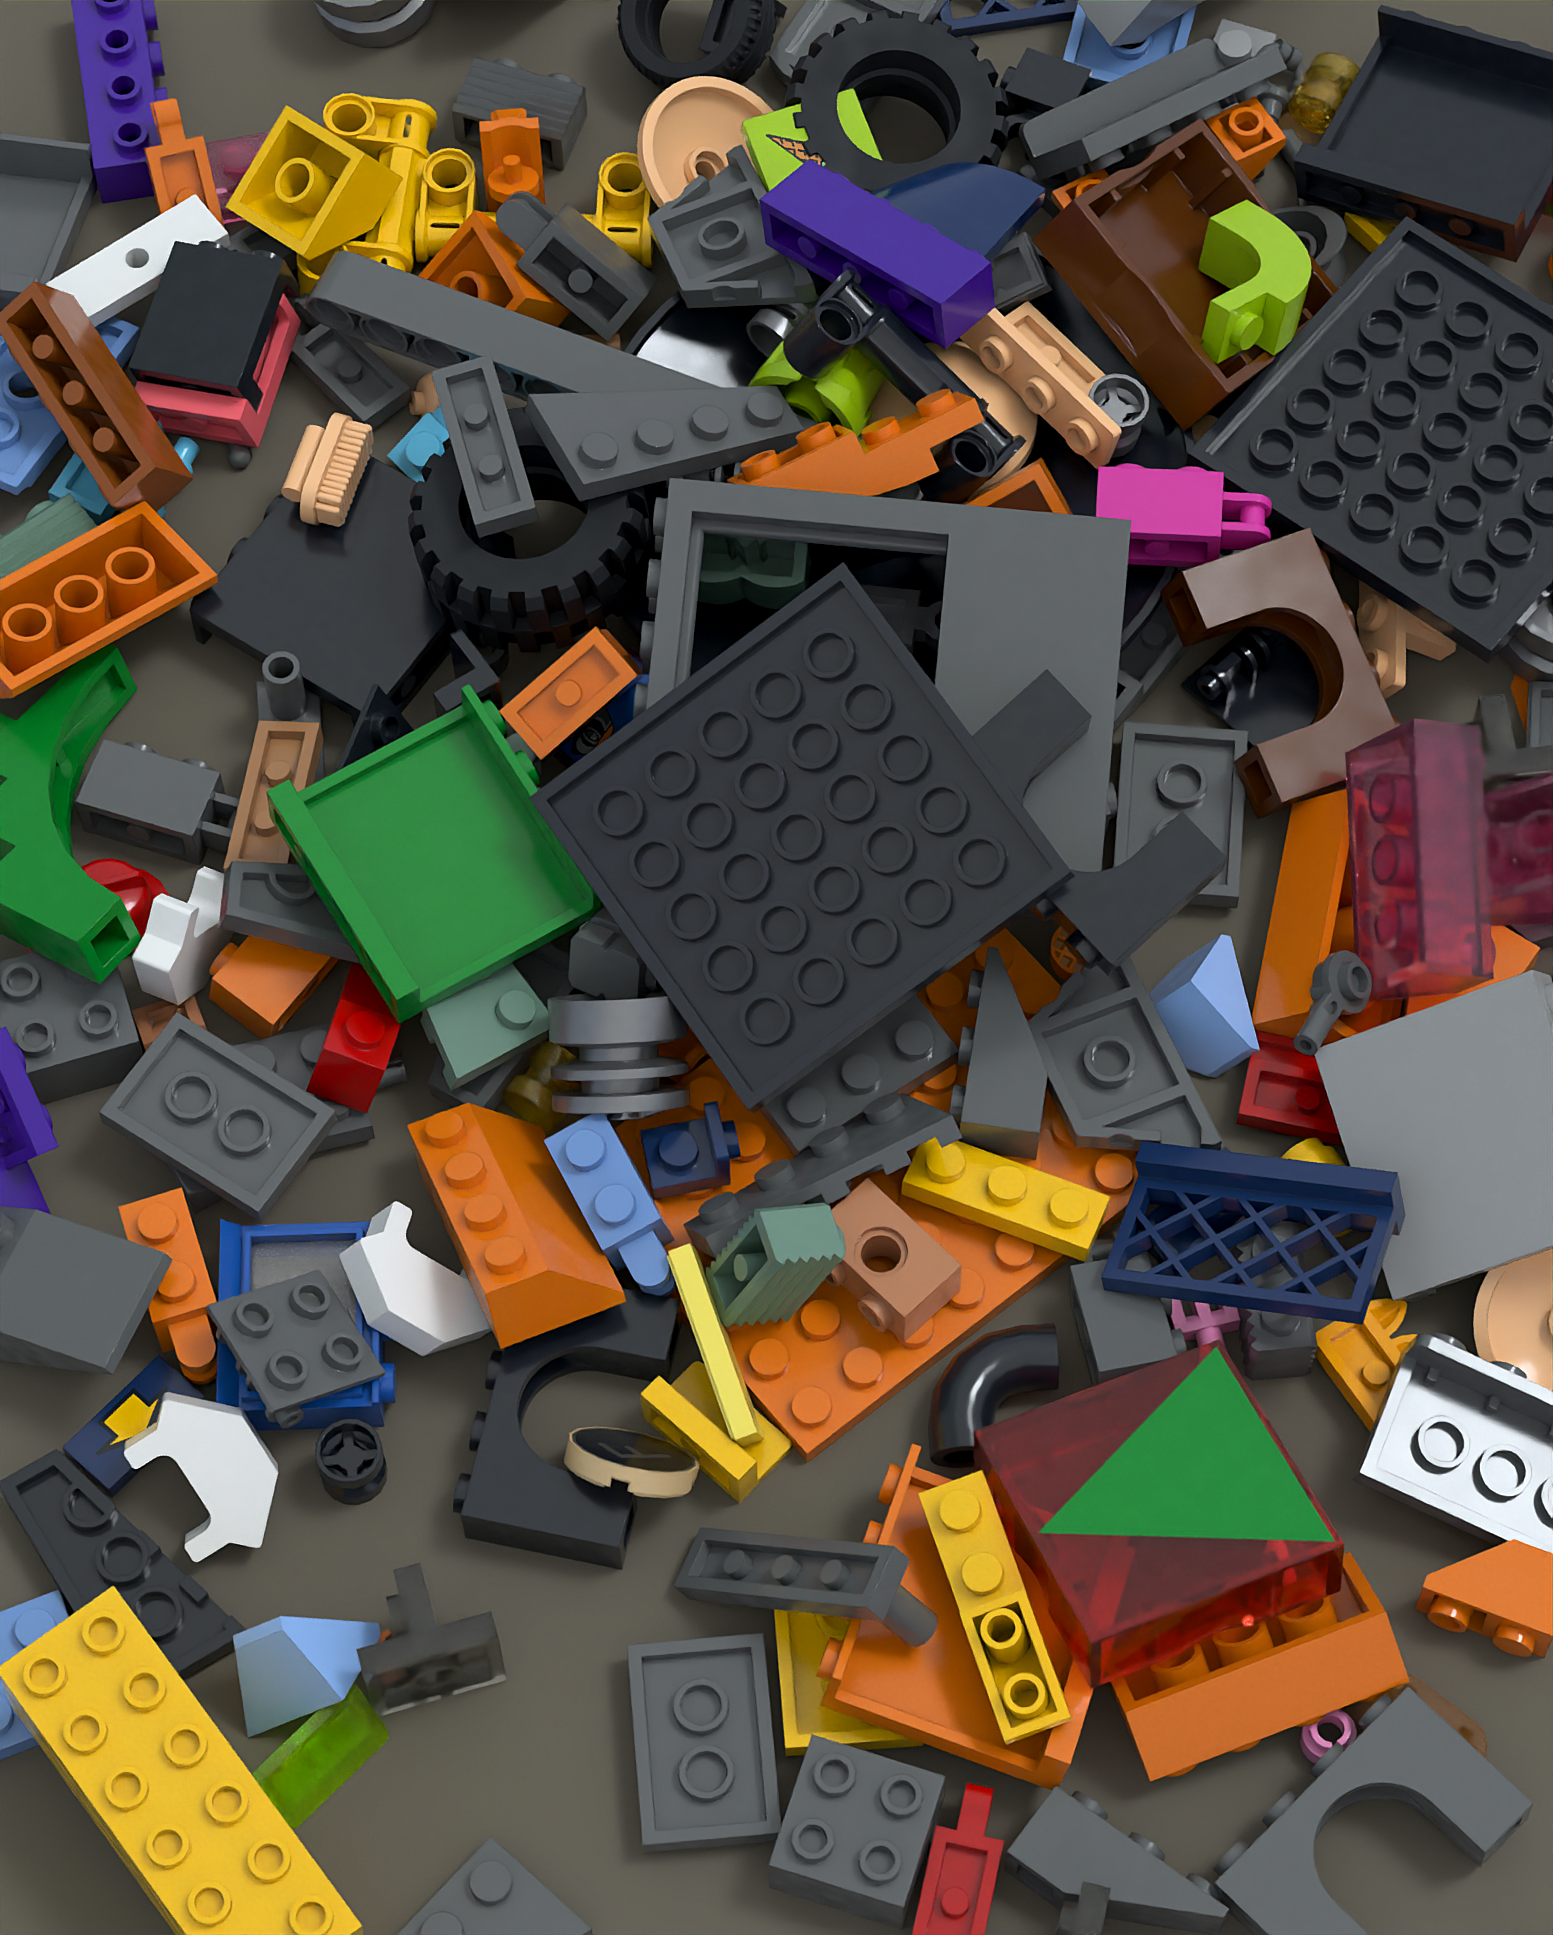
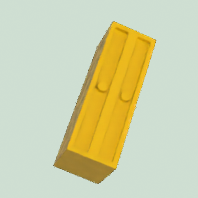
M114 1586L0 1665V1681L12 1708L175 1935H364L361 1923Z

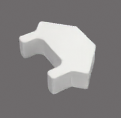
M205 866L198 870L192 893L187 903L162 893L154 898L145 934L132 956L143 992L179 1005L205 987L211 976L208 973L209 968L220 952L227 946L234 931L218 928L224 880L223 873Z
M396 1201L372 1217L366 1237L360 1239L339 1255L367 1324L421 1356L479 1339L492 1331L464 1269H462L459 1276L409 1245L406 1239V1230L412 1211Z
M166 1392L162 1398L157 1422L125 1442L124 1455L134 1469H138L154 1458L166 1455L172 1457L180 1466L210 1513L209 1518L203 1524L185 1535V1549L194 1562L201 1561L228 1543L259 1548L262 1545L278 1476L277 1462L242 1408Z

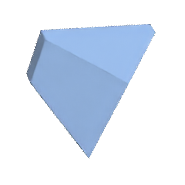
M1221 934L1179 962L1148 993L1186 1069L1216 1078L1260 1050L1231 936Z
M279 1616L233 1635L247 1738L343 1701L381 1637L379 1623Z

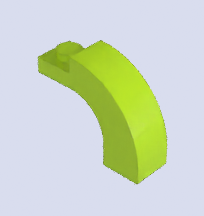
M1244 200L1209 219L1198 270L1231 289L1210 301L1202 334L1203 342L1200 344L1212 361L1217 364L1242 350L1249 349L1254 344L1273 355L1286 347L1295 336L1311 277V260L1307 249L1299 237L1277 217L1248 200Z

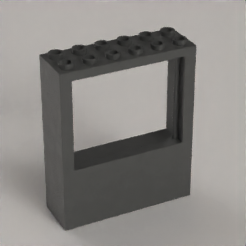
M670 478L668 498L656 497L653 536H655V552L662 553L661 560H649L646 597H649L648 613L656 615L655 622L643 621L640 659H643L642 675H649V683H637L633 719L690 677L704 534L944 555L947 557L935 687L971 736L1046 669L1090 713L1092 718L1088 731L1033 781L1025 794L1023 806L1069 869L1083 872L1101 871L1131 520ZM1031 910L1022 915L1037 917Z

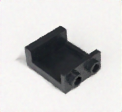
M175 241L128 368L137 381L247 399L257 413L264 394L253 379L256 366L283 293L287 298L295 299L300 285L286 265V262L274 253L264 250H255L252 254L230 251L223 245L212 241H200L198 245Z

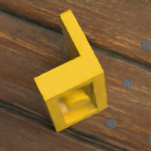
M700 1361L693 1362L671 1385L658 1376L640 1394L643 1419L668 1441L688 1450L698 1458L699 1468L738 1503L791 1452L790 1439L757 1410H755L765 1439L744 1447L734 1442L728 1432L706 1366Z

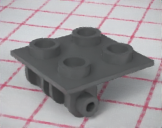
M320 1269L215 1302L206 1307L207 1312L218 1328L216 1331L217 1339L220 1343L227 1344L237 1360L235 1368L239 1374L247 1375L245 1384L249 1390L258 1391L260 1399L267 1408L265 1411L267 1419L270 1422H278L283 1429L292 1427L304 1417V1412L301 1408L302 1404L383 1377L386 1373Z

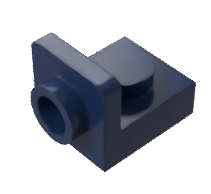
M717 1101L704 1103V1118L640 1130L641 1143L654 1200L731 1185L730 1160L741 1158L734 1121L721 1122Z

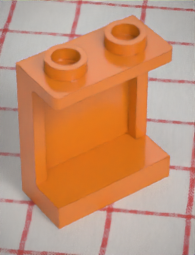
M594 627L499 712L542 760L553 756L644 675H642V668L609 630H600L598 627Z

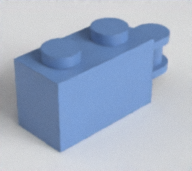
M590 1114L545 1139L544 1142L602 1251L617 1272L627 1267L644 1293L664 1297L670 1295L677 1284L664 1246L675 1241V1238L606 1114Z

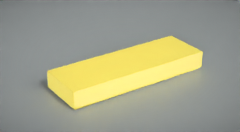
M690 1243L668 1251V1262L731 1439L742 1447L765 1439L725 1325L720 1321L699 1252Z

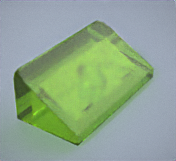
M353 1683L343 1701L318 1710L252 1773V1776L292 1830L296 1829L388 1741L389 1733L387 1727L360 1689Z

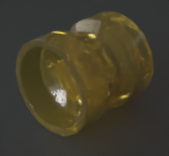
M1331 52L1318 54L1306 70V82L1301 83L1295 89L1289 100L1288 109L1293 119L1306 130L1324 135L1360 68L1350 59L1340 54Z
M543 1041L529 1058L530 1068L525 1074L516 1075L502 1092L503 1098L510 1108L522 1119L542 1126L546 1132H552L566 1116V1113L552 1110V1093L581 1088V1081L551 1078V1067L564 1062L578 1060V1058L557 1044Z

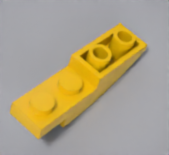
M983 1470L918 1493L1005 1743L1009 1744L1072 1721L1035 1610Z

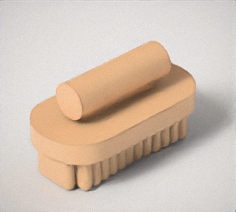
M334 413L327 424L326 430L316 425H308L306 427L281 490L285 498L294 502H300V518L302 522L314 525L325 523L337 527L345 523V518L348 515L347 511H349L352 498L355 496L354 491L357 490V485L360 483L359 479L362 478V473L365 471L364 467L367 466V461L370 459L369 455L372 454L371 445L374 443L371 425L353 421L352 417L348 415Z

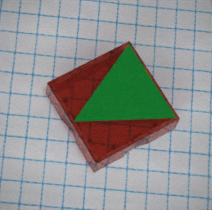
M1220 1340L973 1431L974 1473L983 1470L1008 1540L1014 1552L1024 1560L1038 1579L1046 1599L1048 1613L1090 1689L1179 1655L1196 1642L1228 1629L1253 1626L1341 1590L1345 1544Z

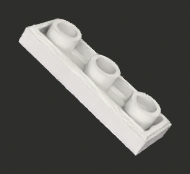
M194 194L47 282L46 285L74 295L93 326L96 327L157 290L175 241L196 245L200 241H212L228 247L230 246L229 235L202 201Z

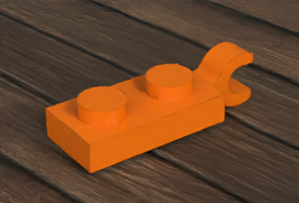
M176 98L151 102V113L160 144L143 149L159 215L196 194L225 229L204 137L199 135L185 138Z

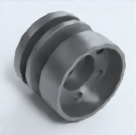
M651 991L645 998L606 1000L602 993L598 997L588 993L548 999L549 1041L562 1046L579 1047L580 1059L564 1062L551 1067V1078L581 1081V1088L552 1093L553 1111L574 1113L585 1117L590 1114H606L608 1120H627L652 1117L654 1114L662 1111L685 1107L690 1104V1091L688 1087L660 1085L659 1077L689 1072L688 1061L674 1057L658 1056V1044L671 1042L687 1036V1022L665 991Z

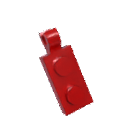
M967 1783L957 1830L941 1826L935 1827L912 1935H985L1004 1848L1003 1840L985 1837L993 1802V1788Z

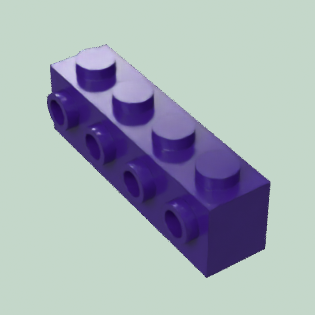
M71 0L93 166L102 204L155 196L143 148L160 144L150 103L169 98L167 88H156L155 77L165 76V68L160 41L149 42L148 32L159 30L154 0Z
M810 159L759 199L766 245L831 283L850 267L856 273L854 281L880 306L888 304L894 310L893 313L907 327L945 349L995 308L991 262L981 253L974 249H967L941 234L932 225L921 223L895 208L888 200L881 197L877 198L849 182L842 174L831 172Z

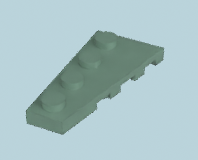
M512 962L423 1010V1015L420 1019L429 1043H436L444 1061L445 1067L442 1073L450 1091L549 1038L548 1010Z

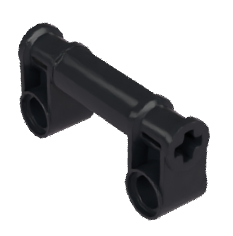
M848 267L813 303L812 309L786 336L783 342L785 357L793 369L801 375L811 379H821L852 349H857L915 407L916 403L923 397L943 389H950L952 393L959 392L975 398L985 421L945 440L932 454L939 472L917 481L921 492L930 502L963 504L986 480H990L1025 444L1026 440L1020 434L1012 436L987 411L989 403L983 397L980 399L893 313L894 310L888 304L880 306L854 281L856 273Z

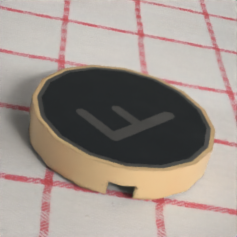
M598 1426L577 1428L568 1434L564 1463L574 1474L595 1485L610 1487L613 1478L629 1483L627 1491L633 1492V1495L673 1498L681 1497L690 1492L692 1485L694 1486L699 1470L698 1458L688 1450L670 1441L641 1432Z

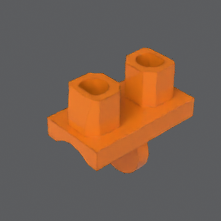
M523 108L494 110L491 112V121H479L487 212H497L506 199L517 191L529 192L546 206L538 117L527 118L526 110Z

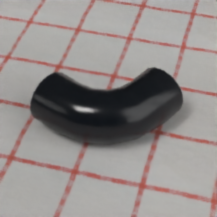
M1054 1323L1019 1325L986 1333L954 1355L932 1391L928 1421L929 1451L932 1463L949 1468H965L986 1464L994 1460L997 1456L995 1416L1001 1402L1017 1393L1059 1389V1355Z

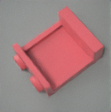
M283 293L253 375V379L264 394L257 413L247 399L140 381H137L135 390L154 419L162 423L163 432L259 448L301 320Z

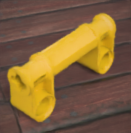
M354 93L338 95L326 104L323 110L324 128L402 176L403 180L375 227L366 232L364 242L349 240L311 260L297 253L300 296L304 293L310 295L332 255L337 251L353 252L411 274L415 251L417 210L420 209L422 169L425 161L430 156L427 150L429 135L435 131L438 120L436 111L431 106L413 99L394 100L361 96ZM408 116L412 118L411 125L407 124L406 118Z
M454 148L440 149L432 153L424 163L420 209L417 210L415 222V253L417 262H427L429 257H435L474 210L479 211L480 202L474 162L462 150ZM629 152L616 153L608 157L599 170L596 214L581 215L637 262H641L644 268H653L654 239L647 218L653 214L654 202L644 183L639 167L638 155ZM448 185H458L455 188H444ZM623 189H632V190H633V191H631V192H625V193H624V192H618V191L623 190ZM483 212L496 222L497 212Z

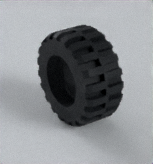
M883 10L868 12L866 22L858 24L855 17H850L837 23L833 37L829 33L820 34L810 44L808 55L801 56L794 67L783 106L784 109L801 104V112H794L792 115L795 129L805 127L809 140L801 144L807 155L811 157L817 153L825 163L824 168L831 172L842 174L849 182L869 192L944 164L974 162L998 167L1007 140L1009 121L1005 118L1008 109L1006 93L1000 86L995 87L999 74L992 62L986 58L982 61L977 59L979 46L969 37L963 35L958 40L950 35L951 25L935 19L933 25L918 21L920 13L902 11L901 18H888L887 11ZM853 88L858 101L877 96H891L913 102L927 111L938 123L944 134L946 146L937 154L914 163H891L874 158L859 149L843 130L837 111L838 93Z
M525 407L507 409L534 501H558L581 510L586 514V517L578 531L559 548L533 558H504L480 548L478 544L481 537H478L449 437L442 443L445 452L441 456L435 453L432 454L421 469L424 482L418 481L413 486L409 501L413 511L408 517L409 535L426 588L431 593L434 605L443 617L453 619L456 629L461 628L469 638H477L481 632L485 645L501 650L507 649L509 643L518 644L520 652H540V645L555 643L557 649L574 645L573 637L586 631L589 633L594 627H598L600 630L607 628L606 617L611 613L617 617L621 616L633 603L630 589L638 591L643 588L648 575L647 562L653 557L654 538L651 529L652 521L643 486L579 502L525 413Z

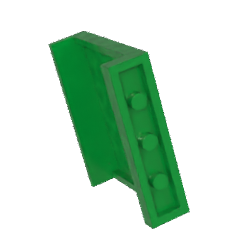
M470 684L461 688L462 705L307 788L297 792L288 779L266 791L269 815L272 822L398 1024L585 923L601 909V900L529 799L530 796L538 791L536 786L540 783L534 765L524 751L513 752L503 736L507 734V729L498 709L490 700L482 703Z

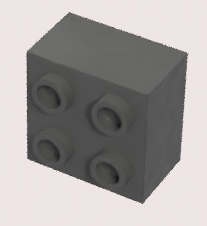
M37 952L0 961V1028L7 1027L12 1041L22 1051L26 1061V1073L41 1104L44 1105L120 1083L144 1055L118 966L101 984H98Z
M812 1734L769 1862V1888L902 1930L944 1801L945 1776Z

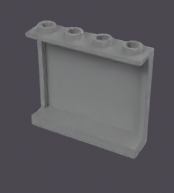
M1530 970L1318 1049L1314 1055L1350 1167L1398 1172L1406 1216L1400 1234L1391 1235L1382 1263L1393 1301L1414 1302L1437 1294L1435 1290L1437 1288L1553 1249V982L1550 975Z

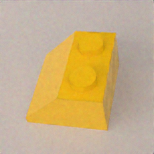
M286 105L231 196L226 208L301 256L311 260L372 230L402 182L403 177Z

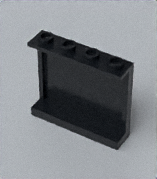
M1380 5L1377 11L1379 37L1317 146L1303 143L1294 158L1297 198L1397 227L1407 216L1451 244L1516 263L1553 195V52L1531 47L1521 41H1510L1477 32L1467 26H1456L1427 18L1414 11H1402Z
M369 455L370 459L367 461V466L364 467L365 471L362 473V478L359 479L360 483L357 485V490L354 491L355 496L352 498V504H350V509L347 511L348 515L345 518L344 524L337 527L325 523L314 525L302 522L300 518V502L291 501L282 494L276 496L269 504L264 514L263 522L249 538H242L233 547L229 554L227 565L217 575L218 583L195 595L189 609L196 641L203 645L214 634L261 663L269 655L279 651L289 652L296 656L300 663L304 688L351 715L353 728L373 684L379 685L400 713H402L450 654L449 634L457 630L453 619L443 617L434 605L431 593L426 588L409 535L408 517L413 512L409 501L413 486L417 482ZM501 531L481 537L478 546L483 550L496 556L516 559L512 536Z

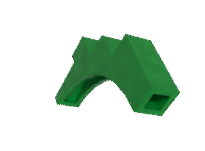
M108 644L76 662L17 721L0 713V934L98 984L102 983L138 946L142 939L121 897L90 878L74 860L70 833L74 794L87 758L109 722L138 690L118 647L113 644Z

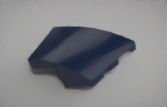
M957 162L935 167L869 193L877 198L881 197L888 200L898 210L921 223L932 225L944 236L967 249L978 251L991 262L1044 204L1046 189L1009 170L974 162Z

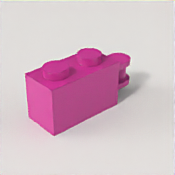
M1136 464L1098 467L1096 517L1131 520L1128 564L1197 567L1219 559L1220 549L1246 550L1269 542L1271 532L1265 526V519L1271 515L1272 502L1268 497L1261 494L1223 492L1224 472L1206 471L1205 469L1193 466L1182 467L1178 470L1148 469ZM1222 519L1240 520V522H1223Z

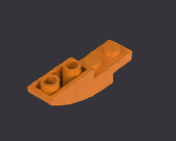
M943 389L920 399L916 403L918 411L899 421L892 416L868 425L861 431L863 439L859 441L854 431L837 424L831 426L830 422H823L809 427L796 436L797 445L777 455L775 450H767L748 458L740 465L742 472L728 479L727 482L875 496L907 486L939 472L930 448L985 420L975 398L959 392L952 393L950 389Z

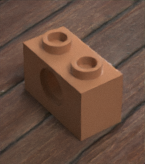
M866 1178L831 1210L836 1225L841 1228L844 1234L846 1253L843 1260L824 1280L835 1288L842 1284L859 1300L857 1306L862 1315L879 1331L885 1332L889 1328L901 1341L905 1342L960 1291L962 1265L870 1179ZM884 1256L892 1259L897 1266L887 1272H875L866 1267L865 1262L873 1257Z

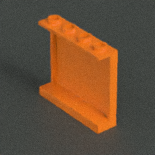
M912 1443L903 1467L890 1463L877 1498V1502L888 1505L883 1524L870 1520L862 1543L895 1546L910 1559L900 1584L936 1614L937 1628L933 1636L926 1643L918 1647H911L879 1621L837 1616L840 1619L849 1621L842 1641L832 1637L829 1638L816 1677L828 1681L820 1706L1053 1790L1055 1786L1059 1787L1071 1765L1136 1552L1127 1549L1130 1536L1038 1533L1053 1516L992 1494L1072 1721L1006 1744L918 1493L953 1480L916 1467L921 1446Z

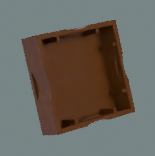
M1201 118L1156 146L1135 167L1117 171L1073 199L1031 239L1184 431L1252 383L1281 352L1279 351L1273 355L1254 344L1249 349L1242 350L1217 364L1212 361L1200 346L1203 342L1202 334L1210 301L1231 290L1224 284L1198 270L1209 219L1244 200L1252 202L1274 216L1261 198L1253 182ZM1310 254L1311 277L1295 336L1338 290Z

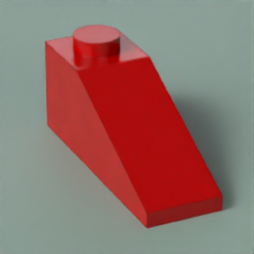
M351 962L306 1092L367 1113L386 1070L401 1023L398 1024L365 969L359 963Z

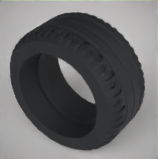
M620 0L621 4L617 8V20L619 22L617 28L624 52L632 65L644 77L664 90L683 79L698 76L723 78L740 85L743 82L746 83L756 74L755 70L761 68L763 61L767 58L766 53L767 51L770 52L771 44L774 40L773 34L776 30L774 0H734L735 9L732 25L722 43L713 52L699 60L688 63H673L666 58L659 35L662 13L669 0Z

